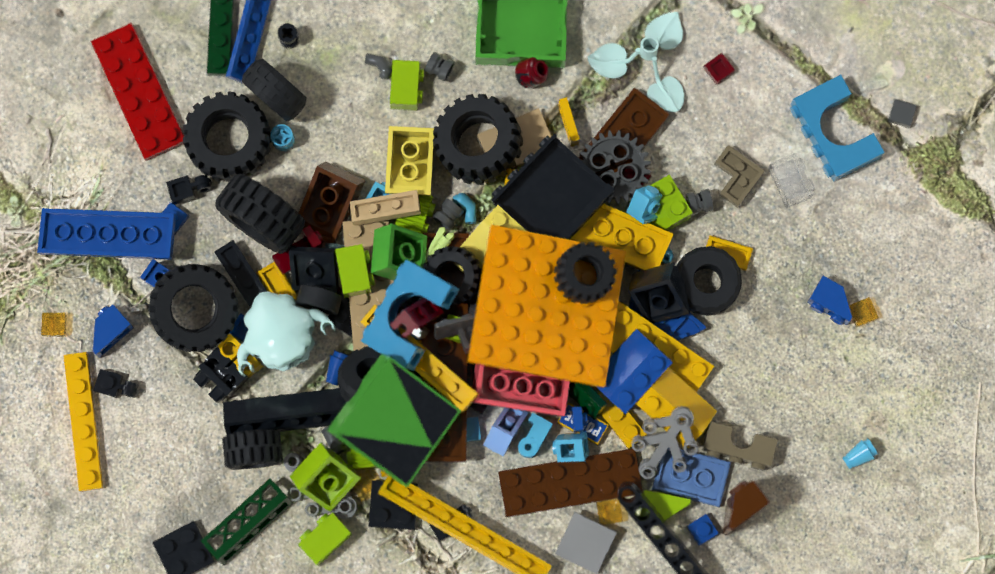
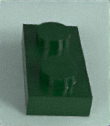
M570 382L568 395L594 420L601 416L607 403L589 385Z

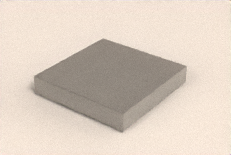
M575 511L555 554L597 574L617 531Z

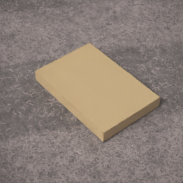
M539 108L516 118L522 131L523 146L519 147L522 151L520 158L515 157L514 159L516 162L514 168L523 165V160L531 152L535 154L541 148L539 146L540 142L547 135L551 137ZM496 127L477 134L484 153L488 152L497 140L498 131Z

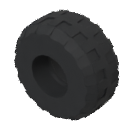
M264 59L254 61L243 74L242 83L285 121L293 120L306 106L307 97Z
M712 246L695 248L685 254L676 266L684 279L689 309L693 313L706 316L718 314L728 309L736 301L741 290V271L736 260L723 249ZM701 269L715 271L721 280L720 288L713 293L701 292L694 283L695 273Z
M369 346L353 351L342 361L338 369L339 390L346 403L357 393L362 380L381 355V353Z

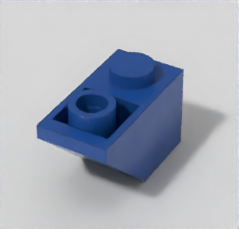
M823 275L807 303L811 305L810 308L820 314L824 312L831 316L830 319L839 325H843V323L847 325L851 321L852 315L844 287Z

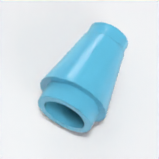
M866 439L865 441L861 440L842 459L848 468L851 469L874 460V456L878 452L870 440Z

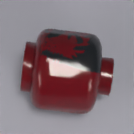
M531 57L518 62L515 68V77L524 88L536 87L547 80L548 66L544 61Z

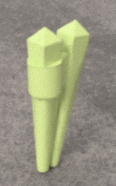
M445 227L439 228L426 252L425 263L428 261V256L432 255L434 251L449 246L454 239V233H448L445 237Z

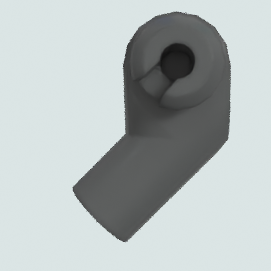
M367 53L365 64L378 67L381 79H390L392 66L387 58Z

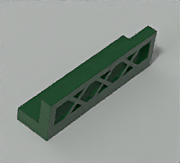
M269 478L208 533L201 542L216 560L225 566L289 508L293 502ZM272 486L278 494L272 500H263L264 492ZM251 504H258V512L254 516H246L247 508ZM233 520H241L239 530L228 532L229 524ZM215 536H223V544L215 550L209 542Z

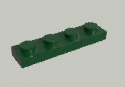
M210 0L207 56L208 76H226L231 59L234 0Z

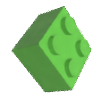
M394 224L375 229L371 273L395 280L398 268L406 260L423 267L426 261L427 235Z

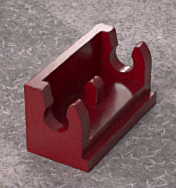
M423 298L404 309L390 326L395 330L401 324H404L407 330L402 336L407 337L415 329L418 330L432 322L444 312L437 304L427 298Z

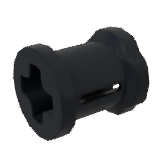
M289 23L279 27L277 34L280 44L284 48L296 47L299 43L296 27ZM285 34H288V35H291V34H292V38H289V37H286V38H285L284 35H285Z

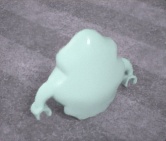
M269 291L261 292L255 297L251 308L244 317V323L248 328V332L244 342L238 348V371L245 377L243 369L249 366L250 370L254 372V367L246 361L247 357L251 354L256 358H260L267 368L285 372L309 359L310 351L315 345L312 337L315 321L321 322L320 329L326 336V326L331 325L334 331H336V327L324 312L318 309L298 307L293 296L289 294H276Z

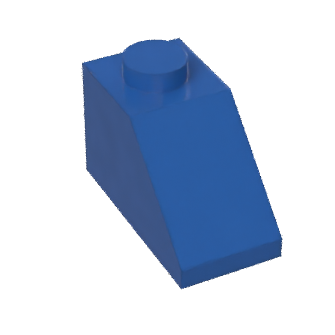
M113 304L110 307L105 306L98 313L99 316L95 319L93 352L99 358L134 329L131 323Z

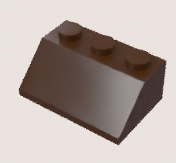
M744 480L729 492L731 496L727 499L722 531L724 535L730 533L770 503L754 480L749 483Z

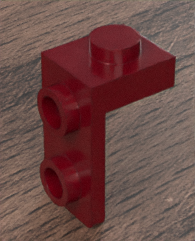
M308 226L302 230L303 239L291 245L322 248L323 239L318 231L314 232L311 226ZM289 249L285 253L272 255V260L282 275L291 272Z

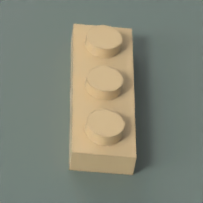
M417 190L350 201L351 218L354 226L421 214Z

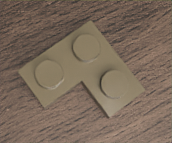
M727 145L714 163L732 177L719 195L737 208L765 172L730 145Z

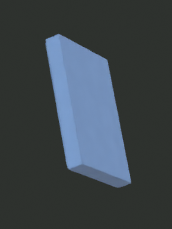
M668 448L658 463V470L652 490L720 507L731 462L698 453L688 455L683 449H680L682 456L687 461L685 471L676 472L672 467L673 457L670 448ZM680 462L676 463L677 466H683Z

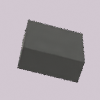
M895 99L887 122L910 128L917 105Z

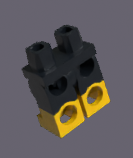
M230 333L205 361L198 366L200 370L193 378L202 389L211 380L216 384L215 388L208 394L216 403L221 402L227 396L231 398L253 374L263 367L250 354L246 361L254 367V372L250 370L249 366L243 369L245 377L238 371L237 352L241 343Z

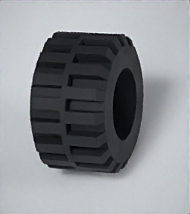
M581 242L570 247L557 260V266L554 268V273H556L554 281L555 283L558 282L559 286L557 289L559 292L562 290L565 293L563 296L566 299L570 297L572 298L571 302L574 303L578 301L581 304L592 303L612 289L611 286L616 281L614 275L617 274V268H613V265L616 263L614 259L610 260L608 257L611 255L609 251L604 252L602 250L603 246L598 245L596 247L593 242L588 244ZM577 261H586L594 267L596 281L593 285H583L576 279L574 265Z
M443 247L429 255L428 261L423 264L422 268L440 277V271L445 263L457 262L464 270L465 277L451 304L466 302V300L474 297V294L479 290L482 268L479 267L480 262L478 259H475V255L472 252H468L465 248Z
M250 430L232 433L222 438L226 468L234 470L273 466L283 461L281 437L278 431Z

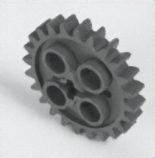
M608 131V137L606 138L602 133H599L600 140L597 141L592 137L593 145H584L587 153L580 152V156L584 158L581 161L596 173L609 169L611 163L617 166L632 159V163L619 166L618 171L615 173L613 170H608L599 175L601 179L610 177L614 180L612 187L615 189V193L607 200L609 205L612 199L616 200L617 205L620 203V198H624L626 202H629L628 195L631 194L633 196L636 189L642 188L641 183H648V179L644 175H650L651 171L645 169V167L651 165V161H644V159L649 154L648 152L641 153L644 145L636 146L637 138L630 141L629 133L624 138L621 137L620 131L617 132L616 136H613L611 131ZM617 148H623L627 154L623 158H617L614 155V151ZM601 156L606 162L603 166L598 167L593 164V159ZM625 169H632L635 172V176L632 179H626L623 177L622 172Z

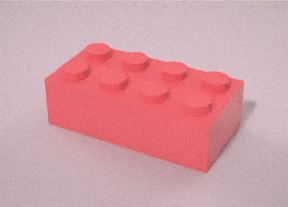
M475 364L472 388L479 395L472 403L559 417L565 416L570 382Z

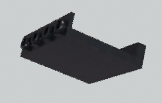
M554 133L551 137L547 135L540 142L539 146L541 148L535 154L531 152L523 160L525 165L520 170L516 168L507 177L509 181L504 187L500 185L491 194L493 196L491 201L493 205H499L528 232L570 240L615 193V189L597 176L557 139V135Z

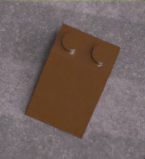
M326 161L318 165L298 212L305 220L304 228L311 226L314 232L318 231L324 242L333 246L343 229V222L347 221L351 214L350 201L358 200L366 180Z

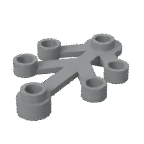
M679 406L672 411L671 416L657 419L647 418L644 420L643 431L646 434L652 435L635 436L632 439L633 450L640 452L645 449V446L657 443L659 445L650 458H645L640 462L639 473L643 478L651 479L656 476L658 463L668 448H670L673 457L672 467L674 471L683 472L686 470L687 461L682 456L676 436L681 430L685 440L684 452L688 455L697 453L698 443L694 440L690 428L694 421V415L689 408ZM683 417L686 420H679L678 418ZM651 424L654 427L648 428L646 425ZM671 426L666 432L654 434L659 427ZM635 442H641L642 445H636ZM692 445L695 448L689 449L687 446ZM680 462L683 466H677L676 463Z
M289 453L284 458V466L290 472H294L303 462L302 458L296 453ZM291 458L297 459V464L295 466L289 465V460ZM296 487L288 491V498L293 502L309 498ZM294 490L299 492V497L296 499L291 498V492ZM349 492L331 512L314 502L308 503L305 507V512L310 517H315L318 514L336 513L342 519L351 518L357 510V504L349 496ZM343 503L349 504V509L347 511L341 510V505ZM312 505L317 508L314 514L308 512V508Z

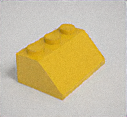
M669 367L635 403L653 419L671 416L672 411L679 406L689 408L694 415L693 424L690 426L694 440L700 437L717 413L714 407ZM683 417L678 418L679 420H686ZM665 426L662 428L665 431H668L671 426ZM680 430L676 438L684 447L685 440Z

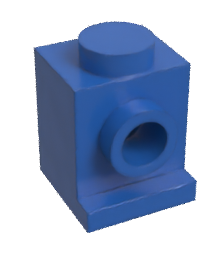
M152 259L140 278L154 288L159 274L164 275L169 269Z

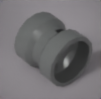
M434 52L429 58L424 71L430 75H437L438 79L445 82L455 62L449 59L445 60L440 54Z
M709 189L701 190L697 194L693 192L686 194V202L693 212L692 215H697L700 211H713V201Z
M446 198L442 203V211H436L432 217L440 225L451 230L456 218H460L464 211L457 204Z

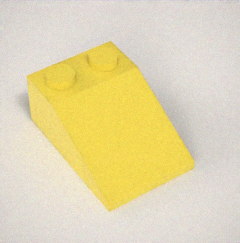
M389 126L385 194L417 190L419 195L431 196L434 128Z
M499 205L489 213L460 246V248H465L468 252H472L475 255L474 257L479 260V267L482 269L491 224L526 231ZM452 262L464 273V270L460 264H458L457 262Z

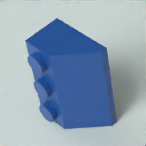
M635 329L610 357L605 387L597 388L626 414L673 362L638 329Z

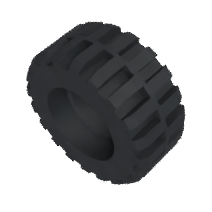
M228 91V95L217 92L215 93L216 97L210 98L209 95L204 97V102L201 105L197 102L193 106V113L188 112L186 116L187 124L183 125V144L192 163L196 168L200 169L201 173L207 176L210 175L217 181L225 179L226 182H229L237 174L246 175L251 173L253 175L257 172L256 167L258 165L263 166L266 161L265 156L269 155L271 150L269 146L272 142L271 133L265 114L260 110L257 103L250 101L243 94L237 96L235 92ZM223 119L240 120L248 129L246 144L241 150L231 155L213 153L206 141L210 128Z
M470 94L466 95L465 100L461 101L460 98L454 100L455 105L452 107L448 105L444 109V116L439 115L436 120L439 127L435 126L433 134L436 137L433 139V145L437 150L438 158L453 177L458 180L462 179L464 183L471 184L472 181H475L477 185H484L485 180H488L490 183L496 182L495 177L501 175L503 178L508 174L506 170L509 167L511 169L515 167L516 162L514 159L515 157L520 158L522 153L519 148L523 146L522 131L514 114L504 102L500 103L498 98L493 96L488 99L486 94H478V98ZM478 123H488L497 128V140L488 152L479 156H467L460 152L459 140L464 131L470 126Z
M244 174L234 175L215 201L216 209L236 228L259 244L279 254L288 251L305 227L303 217L288 202L284 201L266 186Z
M199 264L177 266L167 271L160 280L158 279L153 291H151L148 304L151 324L156 333L166 343L176 349L186 352H202L209 348L212 349L218 346V343L224 341L235 326L234 323L238 317V299L235 296V290L224 275L211 267ZM189 286H198L207 290L215 303L213 318L206 326L199 329H186L180 326L172 315L171 306L175 295L183 288Z

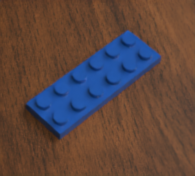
M42 208L37 253L40 255L172 260L176 215L174 213Z

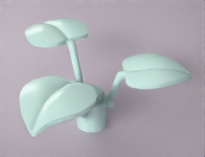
M678 12L667 13L651 21L646 27L645 38L642 39L640 48H636L635 52L628 59H626L627 53L625 49L615 43L605 44L588 56V62L591 67L601 76L610 79L624 76L627 72L626 63H630L638 54L644 60H652L657 83L650 85L647 97L668 112L680 111L683 105L684 92L682 85L672 76L665 77L662 81L660 80L656 57L659 46L664 50L676 48L682 41L683 30Z

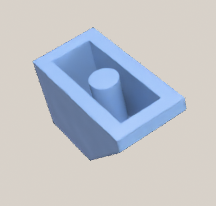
M504 408L493 424L483 446L504 456L528 412Z

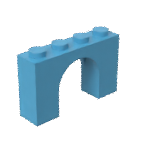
M841 75L793 98L791 102L792 107H790L793 117L799 119L802 124L801 131L806 139L809 138L811 140L814 155L817 158H821L824 164L822 166L824 173L828 178L831 177L833 182L880 159L885 153L874 133L853 144L843 146L830 142L822 133L820 119L823 113L849 100L851 92Z
M406 260L398 268L397 277L394 282L388 286L385 293L386 297L382 304L377 306L371 324L367 325L364 329L361 342L379 353L391 357L404 368L414 371L425 350L404 338L398 328L394 330L390 324L396 319L400 306L407 299L414 296H423L438 306L449 309L459 289L421 266Z

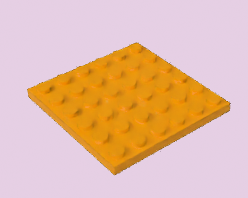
M491 224L467 362L604 388L626 251L604 247L602 249L604 252L609 251L611 253L608 256L610 260H615L616 264L613 265V268H617V274L614 275L616 281L611 286L612 289L595 302L581 304L578 301L574 303L571 302L572 298L568 297L566 299L563 296L565 293L562 290L558 291L557 287L559 284L554 281L556 276L554 268L557 266V260L566 250L581 242ZM577 261L575 263L574 275L576 279L583 285H593L596 281L594 267L586 261Z

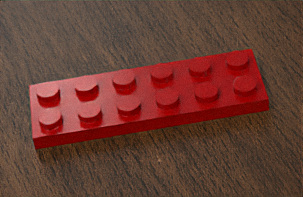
M132 23L92 40L91 44L145 161L182 145L184 135Z

